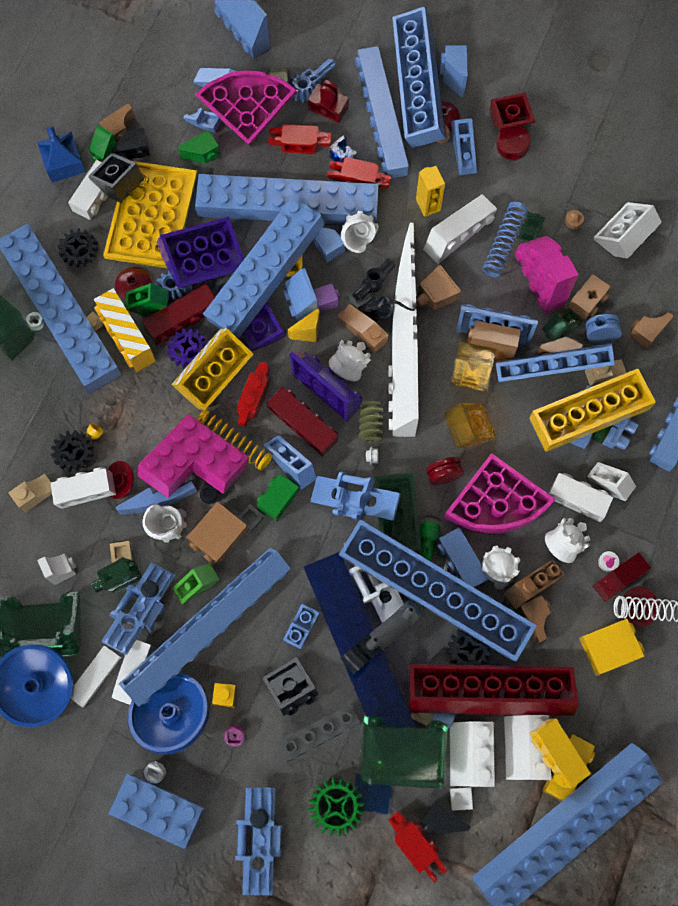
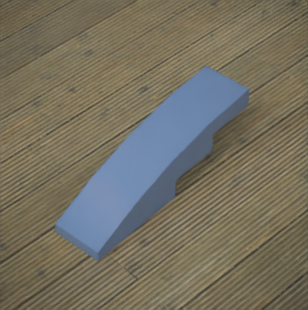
M192 481L178 488L167 498L159 491L153 494L152 490L148 488L115 508L120 515L146 512L151 505H171L197 493V490Z

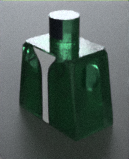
M122 557L97 572L99 579L92 582V587L96 593L102 590L116 592L140 581L142 575L136 561Z

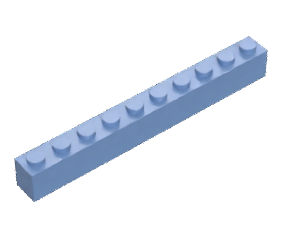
M269 548L119 683L120 687L138 707L141 704L147 703L153 693L162 689L172 676L179 674L186 663L193 661L203 648L208 647L218 634L225 632L228 625L234 620L239 619L248 607L256 604L258 598L263 593L269 592L272 589V585L278 580L283 579L291 568L276 550Z

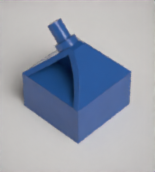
M53 126L46 128L49 138L37 143L51 182L85 173L86 171L72 132L56 135Z

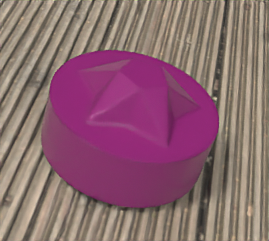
M230 725L224 734L225 742L232 747L240 746L245 738V731L239 725Z

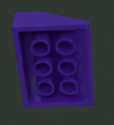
M229 217L162 234L157 240L162 258L178 289L234 273L244 260Z
M292 351L289 354L292 375L348 422L360 409V404L362 403L361 395L356 391L352 392L344 380H338L330 368H324L316 356H310L307 352Z

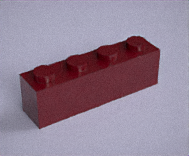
M204 284L168 305L167 308L143 320V325L156 345L165 343L169 340L170 336L175 335L176 331L182 333L183 328L185 329L190 325L199 323L205 317L203 313L215 296L209 287Z
M281 387L266 402L267 408L322 457L338 442V432L332 426L328 427L325 425L320 415L309 411V406L303 401L299 402L291 390H285Z

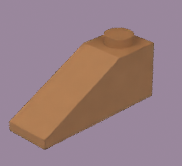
M351 304L337 315V318L361 342H364L365 346L373 354H376L388 343V334L374 320Z

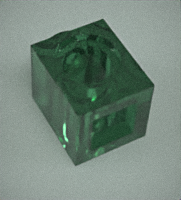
M528 212L518 238L525 241L538 238L545 217L538 213Z

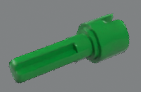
M426 521L425 523L421 522L419 538L423 540L421 556L432 562L434 542L439 539L440 524Z

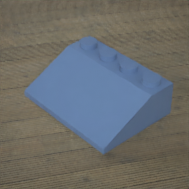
M214 0L216 15L218 18L221 17L228 30L231 29L237 42L240 41L242 43L243 49L247 54L249 53L254 59L270 49L267 15L255 0Z
M462 304L456 332L469 334L470 327H474L476 321L520 329L518 344L529 346L538 321L527 315L517 316L507 311L498 312L491 308L483 309L472 304Z

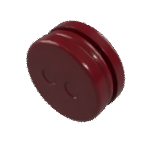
M521 126L501 130L496 143L498 153L507 160L514 161L523 158L529 149L530 135Z
M449 457L430 464L426 468V473L430 484L436 486L459 479L464 475V470L458 457Z

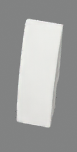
M139 640L134 642L130 651L124 657L113 691V699L130 705L132 699L120 687L119 683L150 656L153 646Z

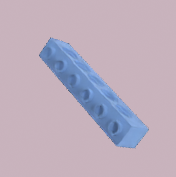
M612 343L505 359L496 362L499 382L615 365Z

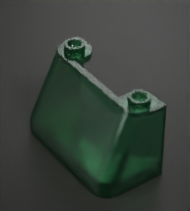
M67 592L62 594L60 603L22 605L14 596L0 597V657H3L17 647L27 644L48 646L62 656L78 654L80 651L79 593Z
M379 716L364 717L359 754L361 780L366 783L380 785L442 788L446 772L447 724L434 720L427 724V729L386 726L385 721Z

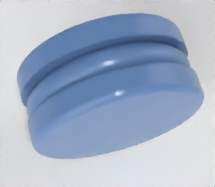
M613 314L594 316L585 325L587 339L594 344H608L618 340L622 335L620 318Z

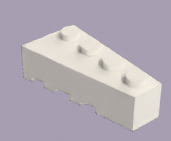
M483 194L434 226L423 250L439 264L470 237L479 232L486 224L489 225L495 218L494 214L497 208Z

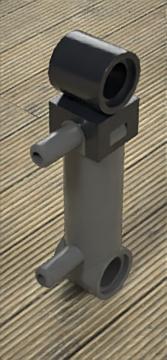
M409 599L381 625L349 649L340 659L353 674H356L376 657L379 652L417 622L424 613Z

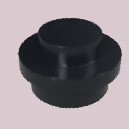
M206 485L200 491V498L206 504H213L219 498V491L211 485Z

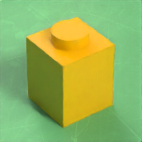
M215 683L212 704L214 706L235 708L237 687L235 685Z

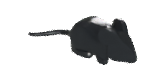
M382 296L377 300L376 297H373L363 313L376 322L378 318L384 320L389 317L394 311L393 304H398L410 311H415V309L409 308L396 300L390 301L388 297Z

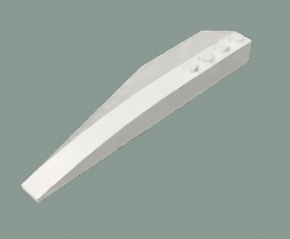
M410 223L400 261L395 300L409 308L415 309L414 223ZM394 304L392 365L388 366V377H392V383L388 385V394H392V401H389V412H392V419H389V430H392V437H415L418 424V345L416 339L417 325H415L417 314L416 309L415 311H410L398 304Z

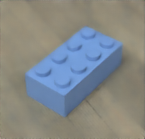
M126 774L109 811V815L183 849H187L206 808L137 776Z

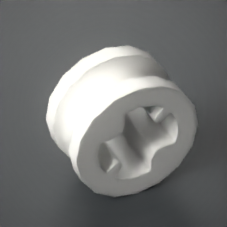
M31 312L26 317V323L30 329L37 331L44 327L45 321L40 313ZM36 319L38 320V323L35 324L32 322V320Z

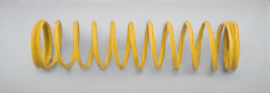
M203 410L197 420L204 424L210 415V410ZM216 415L210 419L206 426L207 428L214 422ZM222 419L217 422L213 432L221 425ZM228 423L224 425L219 436L227 429ZM232 428V429L229 431V433L227 434V436H226V438H225L224 440L227 441V439H228V438L231 436V434L234 432V430H235L234 428ZM240 432L236 434L232 443H230L231 445L238 439L241 434ZM247 436L241 440L237 449L245 442ZM251 440L246 446L245 450L243 451L244 454L252 445L253 440ZM256 445L248 456L249 464L255 463V468L262 471L269 464L272 454L267 453L257 467L258 459L263 455L265 449L260 452L255 461L250 462L252 455L259 447V445Z

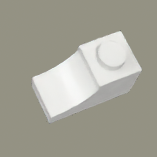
M597 462L587 476L591 482L602 487L610 496L626 501L636 488L627 472Z
M65 554L51 558L43 557L37 560L44 577L54 585L76 575L74 568L77 566L73 558H69Z

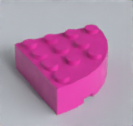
M244 70L231 72L204 85L195 95L244 142L251 146L292 100L297 91L287 82L259 71Z
M547 236L522 243L514 252L516 260L520 261L522 265L523 275L529 280L531 292L535 293L537 297V305L540 309L542 308L544 314L565 307L579 275L568 255L564 257L561 253V246Z
M491 453L447 510L444 519L457 527L471 532L502 534L531 524L541 517L556 499Z

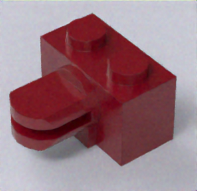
M325 80L322 85L317 84L308 99V110L336 123H340L349 108V97H346L343 93H338V86L329 80Z

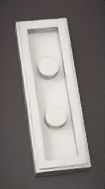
M103 646L74 685L71 699L84 708L121 657L106 646Z

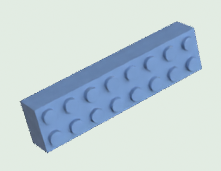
M424 6L392 17L404 134L411 148L445 139L432 18Z
M291 197L205 310L203 315L219 329H229L239 339L325 225L322 215L294 197Z

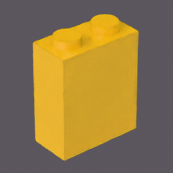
M628 619L579 638L596 676L644 657V647L640 641H637L635 628L632 623H629Z

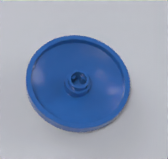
M27 644L9 651L0 659V714L6 720L22 727H39L52 722L65 711L73 695L74 680L71 668L61 654L48 646Z
M179 673L172 676L162 689L153 693L147 703L141 704L138 707L133 700L131 701L128 711L129 729L134 739L146 750L156 754L177 753L192 745L204 731L209 718V700L202 686L194 678Z

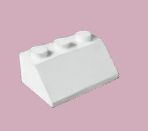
M627 202L593 238L613 256L628 258L662 222L654 205Z
M549 715L504 716L506 780H551V768L545 765L542 759L543 755L539 749L534 747L529 732L549 719Z
M493 722L452 723L450 727V786L495 787Z

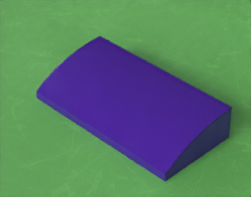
M267 302L242 334L251 351L258 350L286 337Z

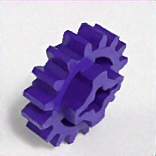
M184 328L182 333L176 331V337L170 336L171 342L167 343L168 348H170L167 350V353L170 355L171 362L175 361L176 366H179L181 363L183 369L191 363L207 344V342H204V336H200L198 330L193 333L192 328L188 332ZM175 351H177V353H180V354H181V357H179V356L175 353Z

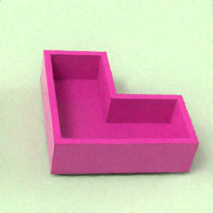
M187 414L138 464V477L167 498L192 473H195L224 494L247 469L249 457Z

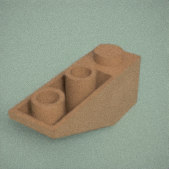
M553 559L515 583L504 595L516 610L561 579L565 574Z

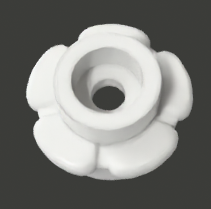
M370 447V450H366V462H370V465L378 464V448Z

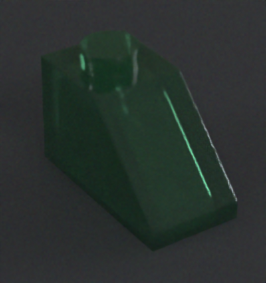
M572 309L556 313L542 330L549 340L555 341L564 338L583 321Z

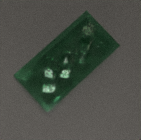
M413 473L374 476V488L401 494L394 521L377 517L378 530L415 553L420 554L422 549Z

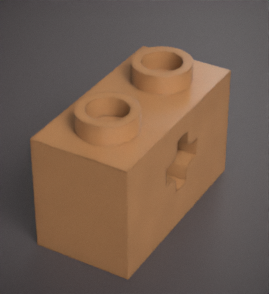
M592 274L573 297L568 308L584 320H587L590 315L593 317L599 309L597 307L599 303L602 302L604 304L610 296L608 291L611 286Z

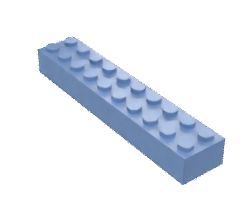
M199 174L195 207L198 217H229L230 219L274 221L290 198L294 197L322 215L325 224L344 225L347 220L346 217L349 214L350 216L355 215L358 211H363V214L367 216L372 215L375 224L377 218L378 184Z
M27 223L0 238L1 251L87 392L90 394L121 376L118 367L29 224Z
M359 520L339 553L340 557L512 661L518 660L537 626L362 520Z
M631 743L472 876L471 879L491 906H519L658 788L663 781L648 754Z

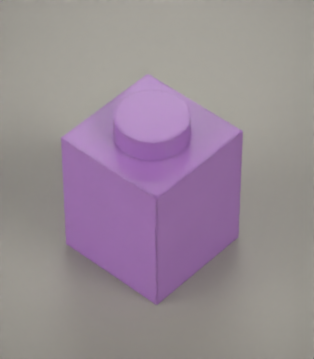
M332 283L314 289L320 313L338 307V300L341 298L338 289L334 290Z

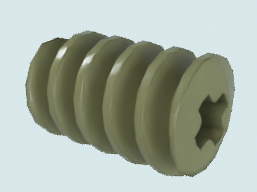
M365 401L360 404L362 410L360 411L361 425L359 430L361 432L359 437L362 442L376 443L383 440V438L377 436L383 434V431L378 429L383 427V423L378 421L384 418V416L378 415V413L384 412L383 408H379L380 402Z

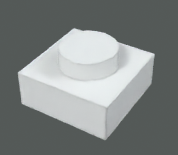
M471 787L449 789L451 811L473 809Z

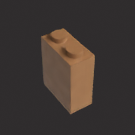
M476 321L475 326L470 327L466 345H470L469 352L501 359H512L518 347L521 330Z
M216 502L187 536L190 542L188 545L196 552L199 550L205 554L203 558L210 564L215 562L219 565L249 529L245 523L220 503Z

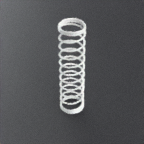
M618 596L614 602V613L617 618H626L629 614V617L633 619L636 614L638 619L644 616L648 620L651 615L652 620H656L658 617L660 621H663L666 617L668 622L672 618L675 622H678V619L675 620L674 610L676 605L678 606V602L667 599L662 601L661 599L654 600L650 598L647 600L646 598L639 599L638 597L632 599L631 597L624 598L623 596ZM621 598V599H622V606H621V615L619 616V614H618V602H619V599ZM626 599H631V602H630V604H629V608H628V603H627V600H626ZM634 599L639 600L637 606L635 605ZM641 600H646L644 608ZM650 600L654 601L652 606H650ZM656 601H660V602H661L660 605H659V608H658V605H657ZM665 601L669 602V603L667 604L666 608H665V605H664V603H663V602H665ZM632 602L634 604L633 617H631L630 615V607ZM639 603H641L642 608L641 617H638L637 612ZM647 603L649 605L648 618H646L645 616V607ZM654 604L656 605L657 609L656 618H653L652 616V609ZM662 604L664 607L663 619L660 618V607ZM669 604L671 606L672 611L670 619L667 618V609Z

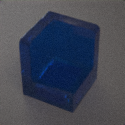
M344 135L329 148V157L336 162L343 163L345 157L353 158L356 156V152L346 144V136Z

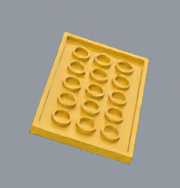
M132 161L137 164L144 180L121 203H116L103 256L105 259L167 268L160 253L157 240L162 234L185 229L198 173L196 170Z

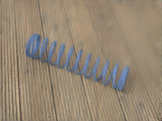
M520 202L509 203L505 218L502 220V225L499 227L500 230L494 239L495 243L492 244V249L489 251L490 255L487 256V261L483 265L482 269L485 274L491 277L501 276L502 272L500 269L504 268L502 263L507 261L505 258L509 256L507 251L512 250L510 245L514 244L513 239L517 238L515 233L519 232L518 227L522 225L520 221L524 220L523 215L528 211L524 204ZM512 207H519L525 212L515 211ZM510 213L521 215L523 218H515ZM507 219L516 220L520 223V225H515L509 222ZM505 225H511L517 228L518 230H510ZM502 231L511 232L515 235V237H510L504 234ZM500 237L508 238L512 243L505 242ZM499 238L502 242H496V239ZM497 243L505 244L509 246L510 249H505L499 246ZM495 249L502 250L506 252L507 255H502L495 251ZM493 256L502 257L505 261L497 260ZM490 262L499 263L502 267H497ZM487 267L497 270L499 274L490 271Z

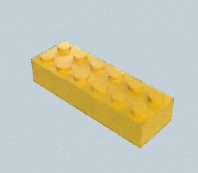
M635 369L532 411L529 419L545 452H548L646 412L653 407L656 401L639 369Z

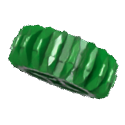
M332 778V785H328L327 780H324L325 788L322 789L320 785H317L316 787L320 791L319 794L314 791L311 793L316 797V800L308 801V803L314 804V808H309L308 812L315 811V815L310 817V820L318 819L319 822L314 825L316 828L320 824L324 826L321 833H325L326 828L330 829L329 836L333 835V830H337V836L340 837V830L344 829L347 835L349 834L347 828L349 825L353 830L356 829V826L353 824L354 820L358 823L361 822V819L356 817L357 813L360 815L364 814V811L358 810V806H364V802H357V799L361 798L362 794L354 795L358 788L355 786L350 790V781L347 782L346 786H343V778H340L339 784H335L336 780ZM342 789L347 793L340 799H334L327 791ZM323 796L328 802L329 808L321 817L319 802ZM329 798L335 803L341 802L343 799H345V801L341 803L342 807H340L342 808L341 812L344 814V816H342L341 813H338L337 811H335L334 813L332 812L330 815H328V813L331 811L330 808L332 807L330 806L331 802L329 801ZM350 798H352L354 803V811L351 818L344 811V804ZM338 815L345 823L342 825H331L326 821L331 816Z

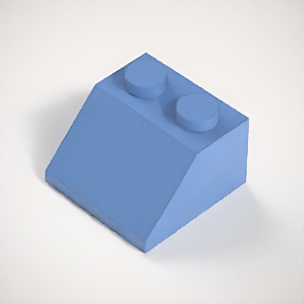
M445 46V53H441L440 75H443V82L460 97H464L468 77L467 46Z
M303 268L285 282V290H283L285 300H289L291 304L289 306L291 316H295L297 322L318 308L317 298L306 269Z

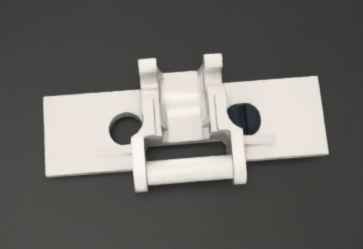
M354 565V568L350 569L349 573L353 575L363 595L362 600L364 603L371 601L383 623L404 603L397 590L366 572L375 590L374 593L370 594L361 575L365 571Z

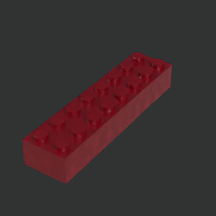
M410 664L409 667L410 713L575 716L579 704L574 667Z

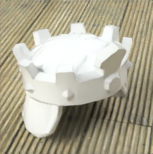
M358 211L357 214L352 216L349 214L346 217L347 220L342 225L341 231L343 244L348 250L355 253H361L366 250L367 245L374 239L379 228L377 223L374 224V217L372 215L367 216L363 214V211Z
M341 340L336 354L328 361L329 367L335 374L345 380L358 381L361 379L362 370L371 361L369 359L371 355L370 353L364 354L362 352L366 348L364 342H358L357 347L352 346V341L348 340L344 344V341Z
M151 505L143 516V528L150 537L169 543V540L182 537L180 534L187 525L184 521L186 511L169 505Z
M563 518L554 530L545 534V543L550 552L565 563L574 562L577 554L590 546L589 543L587 544L590 541V537H584L582 531L587 530L586 523L580 522L576 527L573 525L574 520L571 518L568 521Z
M498 545L494 546L490 552L485 553L482 561V572L487 579L494 582L496 589H504L512 583L514 576L519 574L518 563L520 559L519 557L515 558L511 553V548L502 549L498 548Z

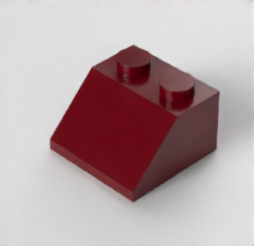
M526 92L491 99L489 113L495 128L505 130L535 123Z

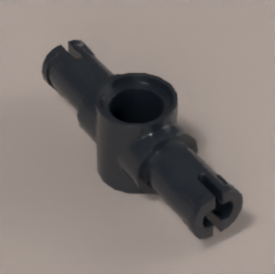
M387 258L379 268L369 269L366 278L362 281V285L352 294L354 299L362 302L369 293L381 290L382 282L387 278V274L396 266L394 261L390 262L391 259Z

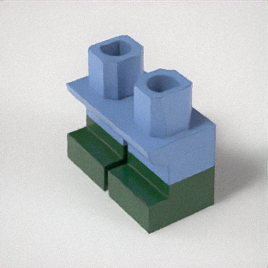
M628 418L595 432L592 439L611 449L616 446L625 450L631 439L623 436V431L633 435L639 424Z

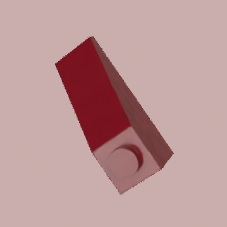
M638 552L592 587L602 600L606 602L651 569V567Z

